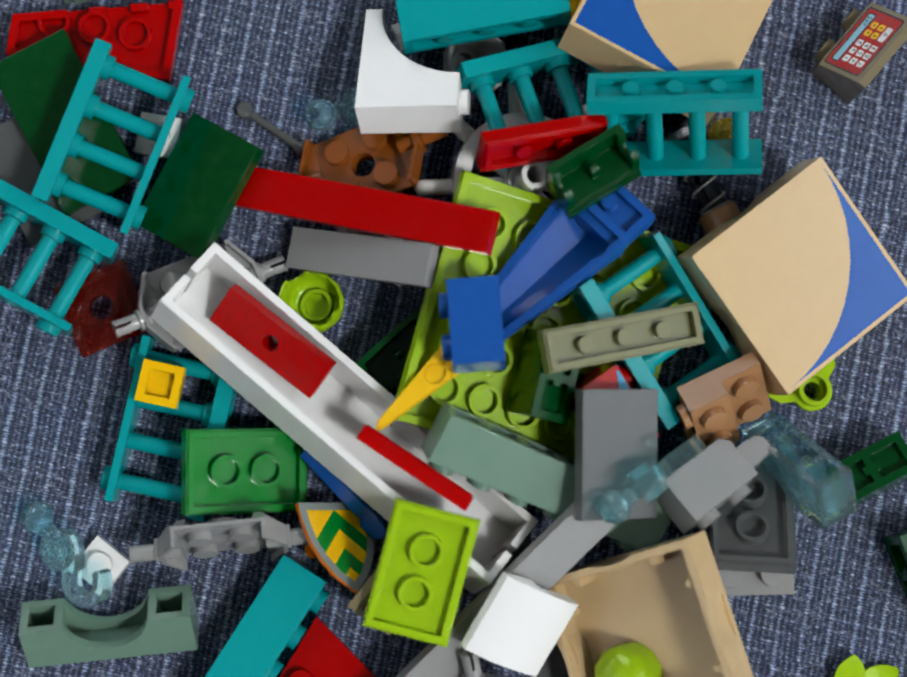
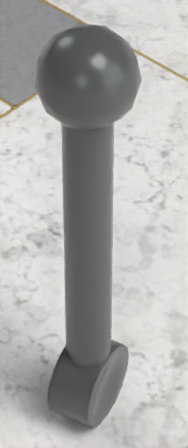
M241 102L237 106V113L242 119L250 118L294 148L295 154L302 157L305 141L298 142L254 112L253 106L249 102Z

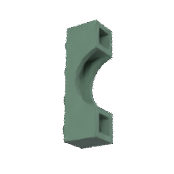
M191 584L150 588L139 606L129 612L114 616H97L82 612L73 607L65 598L22 602L18 636L28 667L35 668L198 650L199 617Z

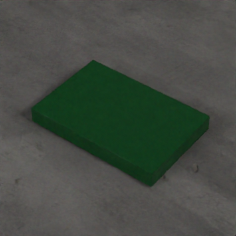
M192 113L143 204L148 209L141 227L199 259L216 242L260 161L264 150Z

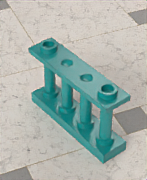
M95 38L31 196L49 203L52 195L60 198L62 194L123 219L124 221L119 232L128 235L130 228L139 230L148 209V207L141 204V201L178 111L187 113L195 90L188 88L191 78L183 75L177 88L116 62L117 57L110 55L113 49L112 44ZM110 77L172 103L163 126L100 101L101 96L94 94L100 78L108 81ZM94 116L156 142L147 165L84 140L85 135L78 133L84 117L92 120ZM78 155L140 181L131 204L68 179L69 175L62 172L68 156L76 159Z
M562 38L460 63L455 72H460L462 89H469L472 94L477 95L489 130L507 128L492 89L495 84L505 81L515 85L529 124L546 121L530 79L533 77V74L545 71L548 75L553 76L567 116L585 115L568 71L571 65L583 61L557 48ZM584 62L585 66H590L592 73H604ZM645 114L619 115L620 126L626 133V139L637 132L636 128L645 119ZM516 167L504 168V169H499V170H500V171H507V170L514 169V168H516Z
M762 69L588 73L587 115H605L608 121L607 130L618 123L620 124L619 115L645 114L646 141H626L630 152L637 149L639 153L641 176L762 174V139H749V112L763 111ZM732 112V139L706 140V113ZM688 113L689 140L664 141L662 114Z
M0 179V205L4 206L2 213L5 214L0 223V257L19 224L24 225L29 220L42 227L39 232L42 237L11 290L0 285V300L37 319L34 326L48 335L57 338L61 332L70 337L73 332V325L63 320L64 316L94 264L99 265L101 261H104L111 265L119 252V244ZM64 240L79 248L77 251L79 258L47 311L26 300V297L56 245H62Z
M658 231L644 233L638 237L646 251L601 283L594 281L593 278H589L571 291L569 296L585 322L616 317L609 305L611 296L655 266L667 288L630 314L669 307L676 301L679 305L691 302L698 303L705 342L703 345L710 358L669 388L665 389L659 386L653 376L655 367L681 348L611 362L612 364H617L618 367H623L630 374L635 385L632 389H658V429L669 430L681 421L674 410L677 406L676 403L680 401L676 387L741 357V354L733 343L725 339L676 259L677 250L672 241Z
M142 335L140 344L134 343L130 354L129 367L134 368V373L112 466H105L101 479L100 489L106 491L104 500L119 502L121 490L181 503V486L125 474L131 449L181 460L182 443L135 433L140 408L201 421V425L207 428H230L238 392L203 362L154 351L156 339ZM143 359L187 368V376L210 380L211 385L217 386L213 403L207 401L206 405L180 400L177 410L134 400ZM209 515L187 516V519L206 522L209 519Z

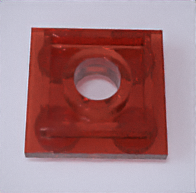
M124 260L90 273L65 315L67 322L73 325L72 333L83 358L146 332H141L138 329L117 338L114 333L115 330L111 326V321L133 314L134 310H137L138 292ZM62 286L54 289L56 296L59 293ZM100 297H109L113 303L112 314L104 320L96 319L92 313L93 303Z

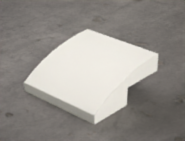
M503 571L460 645L465 650L490 662L536 677L579 605L567 595L542 589L529 578Z

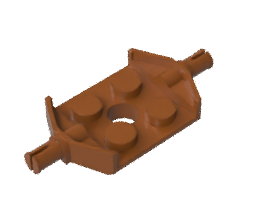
M358 126L315 145L307 139L304 143L298 175L400 193L417 186L420 179L423 155L428 150L426 145L449 135L448 133L361 134ZM367 159L375 161L374 169L370 174L363 177L357 176V169L361 162Z

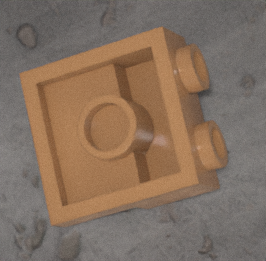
M753 351L676 387L681 404L676 406L675 410L685 428L682 429V433L692 452L697 450L703 451L717 439L730 440L733 444L740 441L739 425L755 421L764 413L772 410L761 364Z

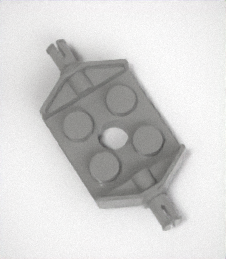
M228 239L219 245L263 284L267 278L288 271V268L285 267L286 263H283L285 258L282 254L268 261L256 263ZM190 256L154 271L142 272L139 283L137 310H134L133 314L111 321L116 337L120 338L123 335L140 329L141 332H148L172 353L185 349L180 342L151 318V315L160 299L184 274H187L190 267L198 259Z
M260 511L253 512L252 518L217 517L206 521V523L188 525L186 520H177L172 526H168L158 538H154L153 544L129 545V559L131 564L156 560V562H161L162 565L181 571H188L187 555L193 554V557L200 559L212 558L217 556L219 551L235 550L238 554H252L260 551V547L266 546L271 553V562H276L289 551V548H293L294 545L308 544L302 528L291 529L290 524H284Z

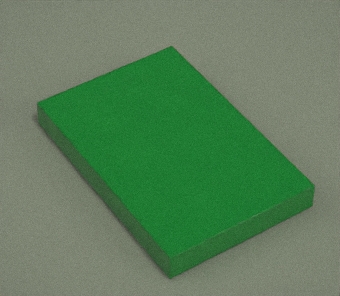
M279 427L182 429L181 514L191 516L244 514L260 511L264 513L297 512L295 504L297 502H306L307 463L300 457L304 449Z

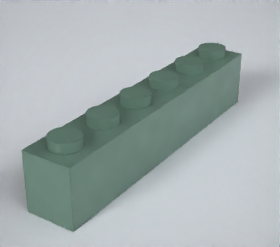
M443 402L421 445L429 461L428 465L431 468L447 476H451L453 472L467 477L466 481L482 491L489 492L490 488L501 491L507 500L518 506L527 507L528 503L541 508V512L546 517L554 521L574 502V457ZM657 503L656 519L611 520L615 526L606 536L613 538L617 546L630 552L659 543L671 518Z

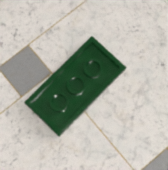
M64 28L0 61V89L41 169L84 67ZM94 116L92 120L84 117L78 132L85 135L84 140L132 159L115 125ZM78 155L76 159L68 156L62 172L69 175L68 179L106 195H110L137 181L134 178ZM62 194L60 198L56 197L64 214L67 216L88 206Z

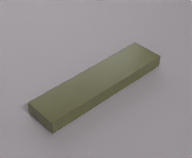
M697 302L536 331L544 374L705 344Z

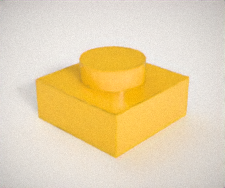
M143 359L134 400L178 410L187 368Z

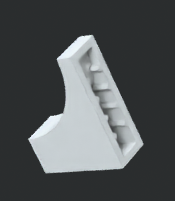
M366 9L354 107L360 133L461 132L463 115H470L471 101L469 89H462L460 72H447L427 68L405 57L394 47L388 38L383 9Z

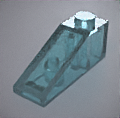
M778 412L742 430L746 440L754 435L764 436L771 449L768 456L762 462L795 506L821 529H825L858 511L852 471Z

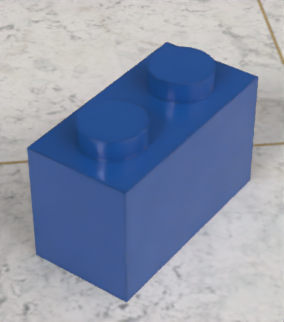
M499 275L446 279L447 292L438 293L440 319L449 318L450 335L441 336L443 362L452 361L453 374L505 370L506 361Z

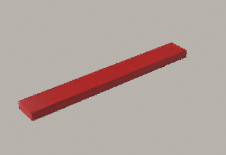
M259 167L255 168L235 205L237 208L409 241L431 243L441 247L488 256L492 254L501 216L499 212Z

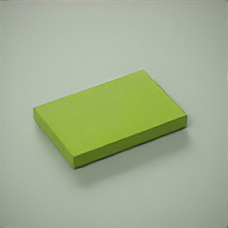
M396 497L362 626L447 647L481 520Z

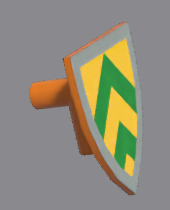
M297 502L295 507L308 542L304 548L306 555L312 559L318 558L321 564L328 570L330 577H334L356 594L370 572L374 553V538L372 539V536H369V533L360 527L359 516L356 517L343 502Z

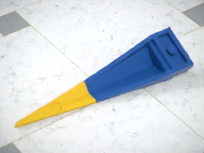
M622 187L570 220L554 199L518 249L497 274L499 275L504 340L621 256L624 250L655 222V214L625 187ZM442 345L377 421V431L386 428L459 374H453L452 361L443 362Z

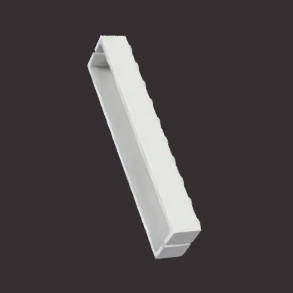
M214 242L190 267L187 274H184L160 299L153 311L151 318L388 522L390 521L396 497L480 519L478 533L463 585L473 595L492 583L512 555L510 553L518 549L537 524L538 520L523 507L507 500L503 492L494 488H490L489 492L482 491L466 481L467 477L453 472L451 476L444 475L473 495L474 499L466 511H464L356 439L364 425H369L377 430V421L393 404L395 397L217 243ZM235 284L239 285L337 362L311 398H308L209 320L232 286ZM272 336L273 340L278 343L277 339ZM395 420L383 430H378V432L428 465L429 461L421 445L429 429Z

